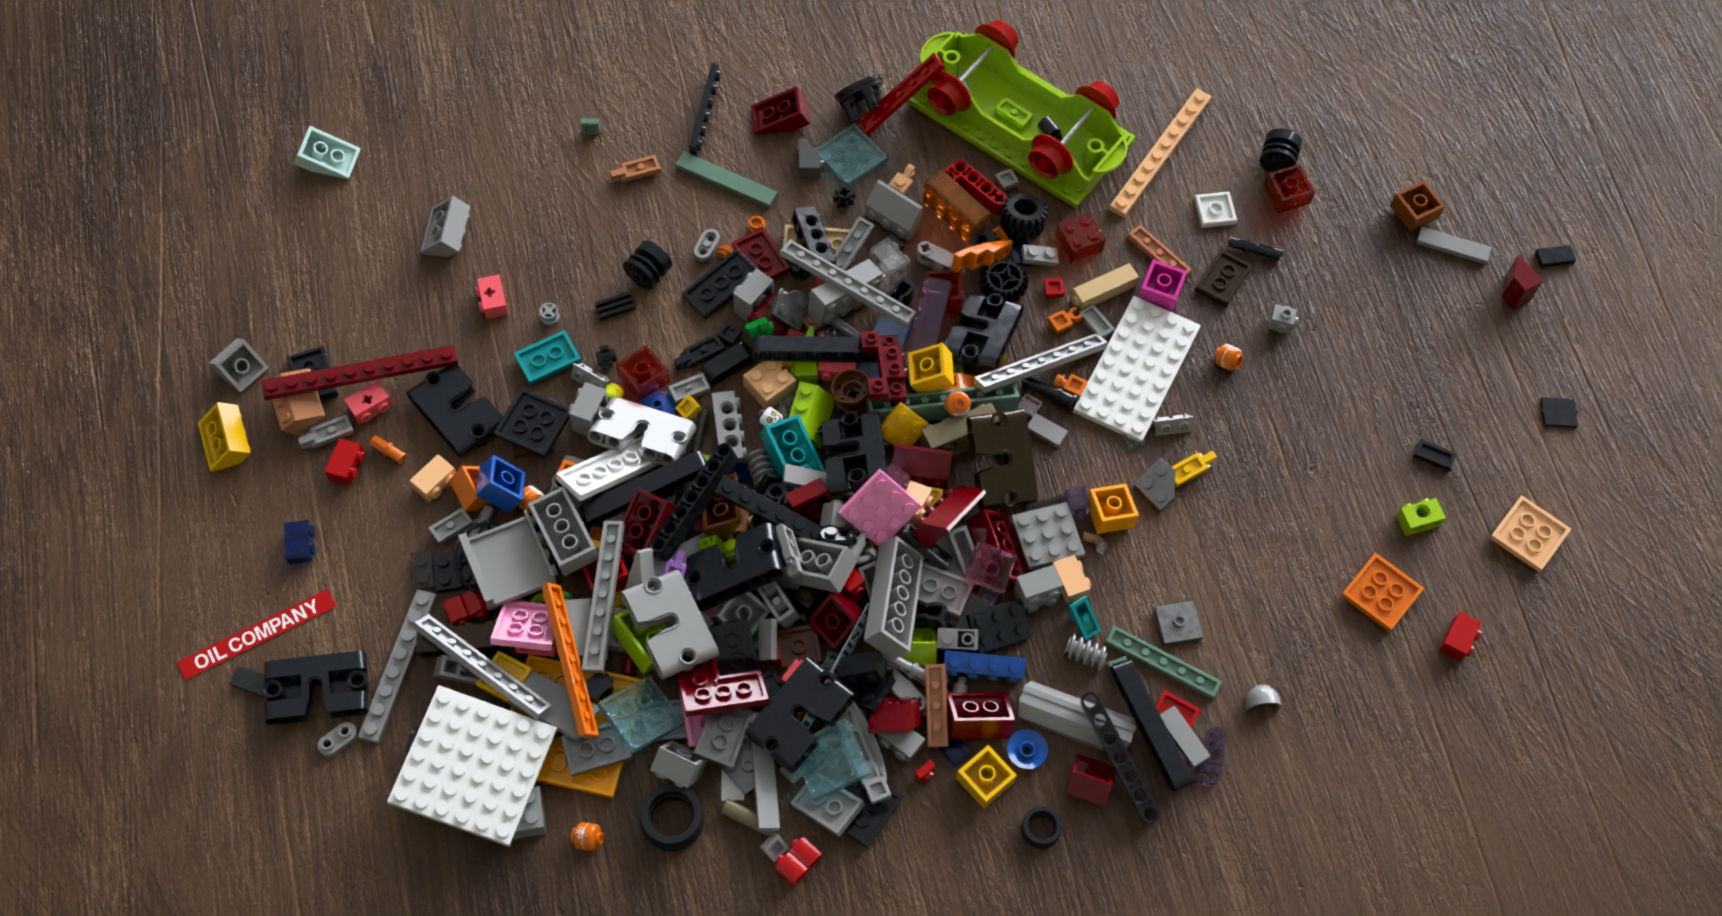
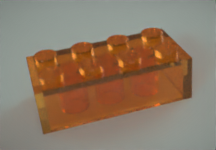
M942 169L925 180L923 197L925 205L928 208H932L940 219H944L952 230H956L964 241H968L973 246L974 244L970 239L984 225L989 227L991 213Z

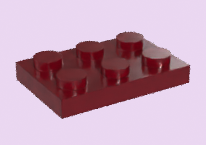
M764 228L732 242L734 250L738 248L761 272L770 278L775 279L790 272V266L784 257L779 255V250Z

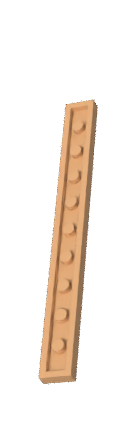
M1196 88L1110 204L1109 210L1122 217L1127 215L1211 100L1210 95Z

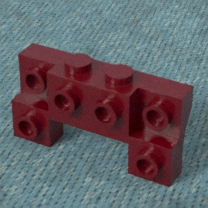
M879 331L860 332L862 354L877 353L879 378L867 379L868 400L890 401L896 404L899 402L906 403L905 380L908 379V371L903 365L905 364V353H901L898 336L880 335Z

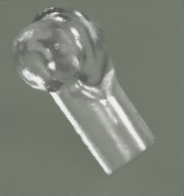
M792 395L784 397L778 405V411L783 415L782 420L789 418V410L792 408L795 399Z

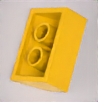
M217 402L198 422L210 472L241 464L251 453L238 405Z

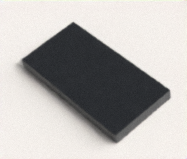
M737 248L681 294L706 320L733 298V291L736 286L741 285L746 276L757 267Z

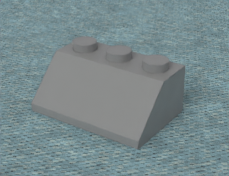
M878 180L865 204V215L906 241H909L921 228L923 207L881 180Z
M451 196L432 207L420 253L449 257L458 253L462 247L461 241L466 231L465 225L469 219L470 206Z
M592 599L564 600L580 663L583 664Z

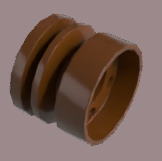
M846 369L834 377L831 384V391L837 408L847 412H855L858 417L866 413V403L869 396V390L866 386L867 379L869 378L862 370Z

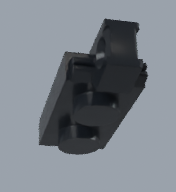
M713 334L683 349L680 357L674 359V366L678 371L686 367H694L724 352L725 347L717 335Z

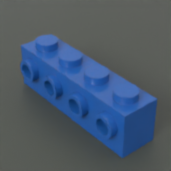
M944 650L942 664H946V675L958 676L959 673H966L968 678H979V675H986L987 680L999 681V677H1005L1007 682L1019 683V679L1025 678L1026 658Z

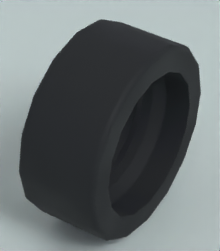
M1036 806L1030 809L1024 816L1021 825L1022 836L1025 841L1032 847L1039 849L1054 845L1059 839L1062 830V822L1058 813L1046 806ZM1042 815L1052 821L1054 831L1050 837L1039 839L1032 835L1029 824L1036 816Z

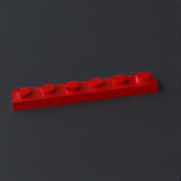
M933 53L880 100L878 102L880 106L878 109H873L871 112L868 111L857 121L864 135L869 136L945 68L937 54Z

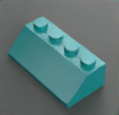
M799 414L765 426L759 433L778 475L783 477L785 464L826 472ZM785 485L788 492L799 488L795 486Z

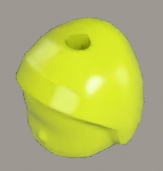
M610 383L605 387L608 402L613 397L622 398L624 395L623 389L615 383Z

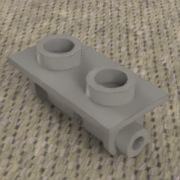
M584 363L573 364L571 378L583 385L586 382L604 388V386L611 382L607 376L599 372L593 374L594 370Z
M1184 413L1183 415L1172 416L1171 419L1169 416L1156 417L1152 421L1153 427H1155V436L1192 432L1193 416Z

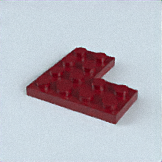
M687 656L682 658L685 662L692 661V659ZM713 658L695 665L691 671H681L676 674L686 717L769 705L768 695L760 670L720 676L716 660Z

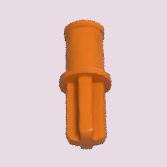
M377 435L371 438L370 445L382 452L383 456L390 457L398 462V464H402L405 461L407 454L394 447L393 443H388Z

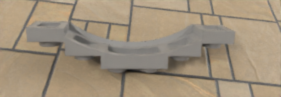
M854 701L836 724L855 773L858 774L863 789L866 790L869 800L873 805L891 798V792L886 783L887 773L878 742L874 734H868L869 724Z

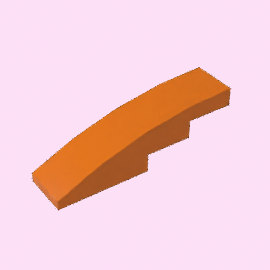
M993 241L961 250L954 254L951 270L956 273L966 267L974 270L981 265L991 266L992 262L995 263V259L1001 261L1002 258L1006 259L1010 256L1013 241Z

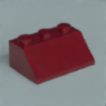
M895 443L891 479L897 484H904L909 479L928 487L947 489L953 451Z
M637 487L622 519L625 524L622 547L635 553L639 550L650 548L651 540L676 505Z
M1006 692L947 693L948 730L951 739H1000L1011 737L1015 718Z

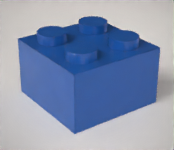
M492 455L479 468L476 495L509 513L523 499L526 472Z

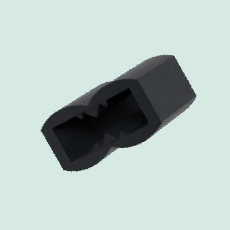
M902 278L895 283L893 290L887 292L886 295L908 306L913 299L914 284L906 278Z
M918 600L914 628L924 629L929 627L935 631H938V628H948L951 617L947 606L940 602L926 603Z

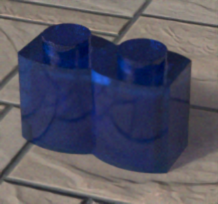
M309 520L284 523L285 557L288 564L312 562L314 559L313 555L317 554L316 545L313 543V537H316L315 526L311 525Z

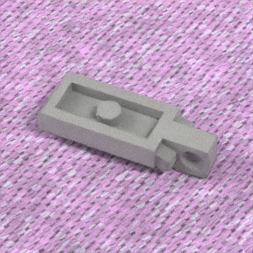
M344 415L310 428L307 435L298 438L302 450L311 447L317 448L339 440V438L352 435L354 430L348 416Z
M779 524L776 526L778 534L776 537L782 547V557L787 563L785 569L788 575L794 579L803 573L801 563L803 562L793 530L783 524Z

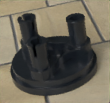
M882 74L872 75L859 80L834 95L842 110H845L850 124L860 119L854 107L856 102L864 99L869 112L880 107L878 105V102L882 100L880 87L884 84Z

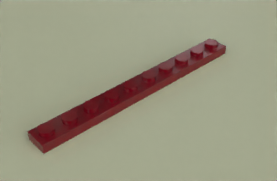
M451 345L261 380L263 397L266 401L458 365L455 346Z

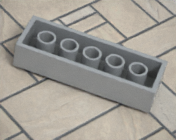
M898 536L879 545L864 641L892 660L909 653L911 649L924 556Z

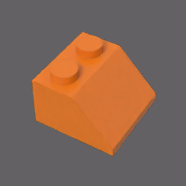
M461 466L449 480L464 511H481L484 505H493L476 495L479 468L481 466Z

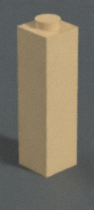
M1130 263L1073 288L1071 301L1081 311L1091 304L1097 305L1136 287L1139 276Z

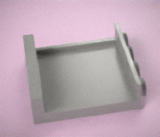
M524 510L525 517L468 538L466 532L458 535L488 610L542 590V585L547 582L557 584L555 576L558 575L554 564L550 565L548 561L551 559L547 548L543 549L541 544L544 543L540 531H535L536 521L533 515L529 516L527 510Z

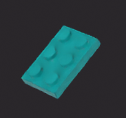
M565 330L513 353L530 386L572 367L574 363H581V358Z

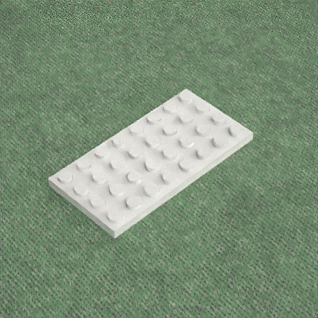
M1133 296L1107 348L1103 352L1083 393L1077 401L1073 412L1142 444L1201 325Z

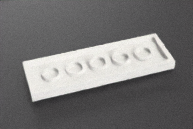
M643 436L634 439L622 452L609 450L556 473V480L579 501H582L659 465L640 459Z

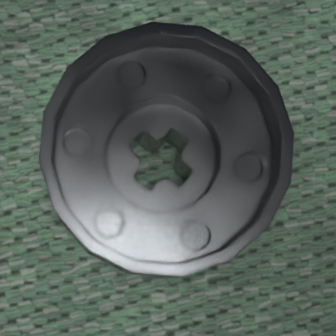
M1277 128L1268 132L1259 160L1261 167L1275 175L1291 174L1297 166L1298 156L1302 147L1301 137L1294 131L1285 128Z
M648 240L643 241L635 250V254H631L623 263V269L629 278L647 290H652L656 283L660 281V276H664L672 267V261L668 254L660 246Z

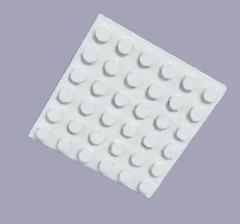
M438 685L387 803L510 847L557 727Z

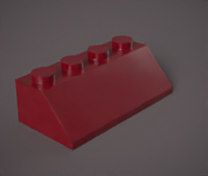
M959 485L954 490L950 488L943 495L945 499L941 497L934 504L936 508L931 507L924 514L926 518L922 516L914 523L916 528L911 533L928 550L949 532L987 492L983 489Z
M983 509L967 520L969 531L975 541L976 550L979 552L986 574L995 576L992 571L997 573L993 566L996 567L998 557L1001 558L997 565L998 569L1001 562H1005L1000 553L996 551L997 549L1005 552L1007 556L1014 558L1006 583L1002 580L998 582L993 577L989 578L994 581V584L995 582H998L999 585L1002 584L1004 586L1003 591L1013 589L1016 578L1029 573L1008 514ZM994 585L991 586L992 589L999 590L998 588H995Z

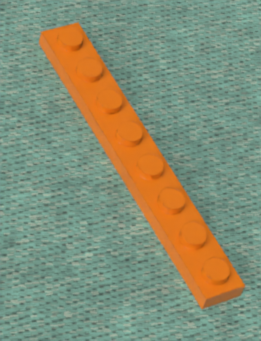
M547 582L542 585L543 598L546 602L548 617L553 630L552 634L555 638L562 673L565 677L567 692L572 705L571 709L577 725L576 729L579 737L594 739L599 736L561 585Z

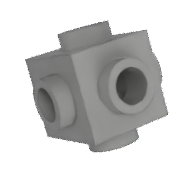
M1275 304L1268 329L1290 334L1292 327L1296 328L1298 317H1295L1297 309Z

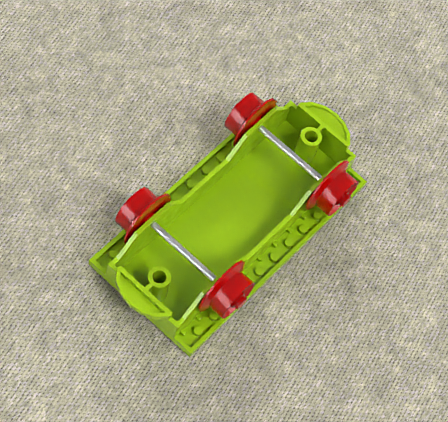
M995 20L990 24L978 26L975 34L969 35L965 33L963 35L958 31L956 33L943 32L927 40L921 49L920 64L935 53L945 68L912 96L907 103L1076 209L1105 174L1114 171L1123 163L1127 155V149L1135 141L1136 136L1117 125L1115 119L1119 97L1108 84L1102 81H1095L1090 86L1083 85L1078 87L1075 95L1065 94L1015 62V48L1019 43L1018 36L1010 25L1001 20ZM964 81L966 82V84H967V86H968V88H969V91L967 90V88H966L965 85L963 84ZM1005 97L1033 114V119L1023 130L994 112L995 107ZM1050 116L1060 128L1063 139L1058 141L1049 135L1039 134L1038 123L1043 118Z

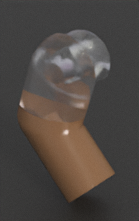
M1088 532L1083 533L1082 541L1095 544L1097 546V553L1104 554L1106 552L1108 543L1100 535Z

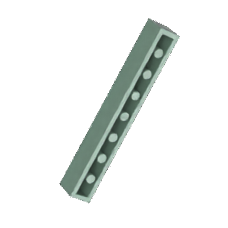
M1011 383L986 393L978 387L907 394V401L903 403L925 421H935L955 417L948 414L944 408L945 398L952 392L960 391L968 395L971 402L969 411L975 409L980 404H988L990 402L996 412L1018 409L1020 396L1016 383ZM867 398L866 413L879 411L882 423L897 404L890 401H869Z

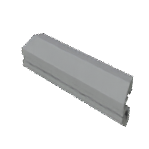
M1033 681L1024 685L1018 707V717L1021 721L1104 751L1080 705V698ZM1084 700V704L1087 707L1095 706V704ZM1105 708L1127 748L1132 741V736L1136 729L1134 718ZM1096 715L1094 723L1098 726L1104 725V716ZM1107 733L1104 735V741L1109 745L1114 744L1115 736ZM1116 752L1114 755H1122V752Z

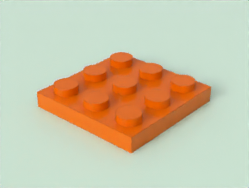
M1375 552L1344 590L1341 597L1390 632L1420 595L1424 587Z

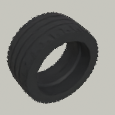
M666 784L655 788L646 796L641 806L640 824L647 840L660 850L674 852L686 849L698 839L703 829L704 813L699 798L692 790L684 786L680 788L675 784ZM668 800H680L687 803L693 813L690 827L676 836H664L658 833L653 828L651 822L654 809L662 802Z

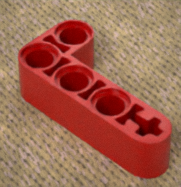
M956 160L941 173L939 189L943 193H951L960 186L993 214H1002L1003 203H1005L1007 195L967 162Z

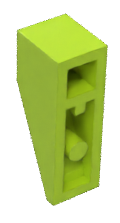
M809 326L805 336H814L813 326ZM794 361V367H790V372L796 379V385H799L800 381L818 384L817 362Z

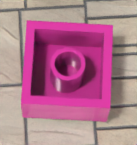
M1152 260L1138 298L1173 312L1187 271Z

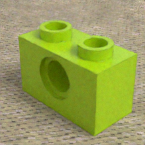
M1428 498L1423 499L1413 505L1410 503L1405 504L1396 515L1405 536L1440 527L1446 519L1436 498L1431 500Z

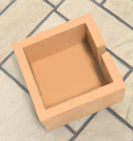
M762 361L743 375V386L766 410L768 407L773 408L796 392V379L786 369L783 370V365L779 361Z

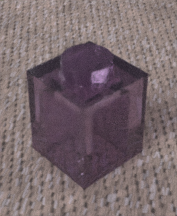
M1084 486L1065 490L1063 500L1064 503H1068L1072 517L1076 519L1086 517L1091 506Z

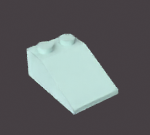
M309 126L293 164L311 172L349 179L361 148Z

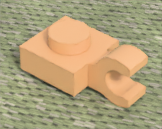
M908 164L904 173L898 172L888 185L905 195L913 184L911 178L915 174L913 171L915 166Z

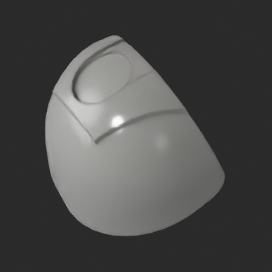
M1264 684L1256 685L1250 689L1246 696L1245 710L1248 711L1256 705L1267 703L1276 704L1277 708L1280 709L1282 707L1280 697L1270 686Z

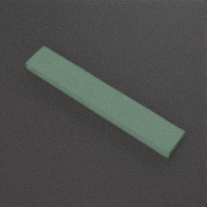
M685 151L675 164L676 168L767 208L772 206L778 196V192Z
M1113 626L1104 643L1211 700L1214 699L1222 684V681L1116 626Z

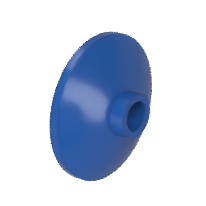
M656 391L649 393L640 402L641 405L672 415H676L677 412L675 408L677 405L672 396L665 392Z
M1024 729L1017 731L1010 737L1007 744V754L1015 766L1031 770L1038 768L1045 762L1048 755V745L1041 734L1034 730ZM1028 749L1030 754H1024L1023 750Z

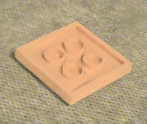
M1521 495L1490 539L1540 573L1568 535L1571 528Z

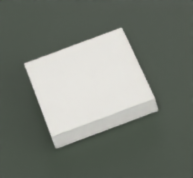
M1230 192L1195 195L1194 201L1202 228L1237 224Z

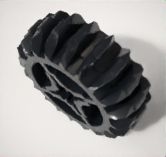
M1004 258L1001 261L995 259V263L992 262L991 266H984L983 271L980 273L979 284L981 292H984V295L987 297L991 294H999L1005 303L1006 301L1014 302V299L1019 301L1020 297H1023L1028 289L1029 279L1027 271H1023V265L1018 266V261L1012 263L1011 258L1008 261H1005Z

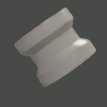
M545 303L540 307L539 311L543 324L553 326L559 322L560 317L555 304Z

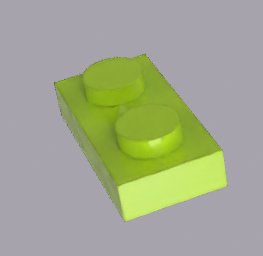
M1007 97L994 110L995 113L1021 130L1033 119V114Z

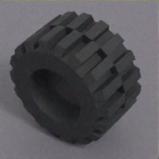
M1016 193L1015 196L1011 195L1009 198H1006L1005 203H1003L1000 219L1001 227L1005 229L1004 232L1010 234L1011 237L1023 238L1025 240L1040 236L1041 232L1044 231L1048 213L1045 202L1040 201L1039 197H1034V195H1028L1027 193Z

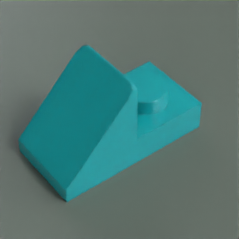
M1087 596L1069 605L1067 618L1075 622L1083 640H1088L1102 631Z

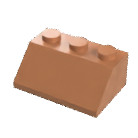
M307 368L302 370L280 373L275 378L304 372H310L311 369ZM318 391L272 399L281 431L298 436L325 417Z

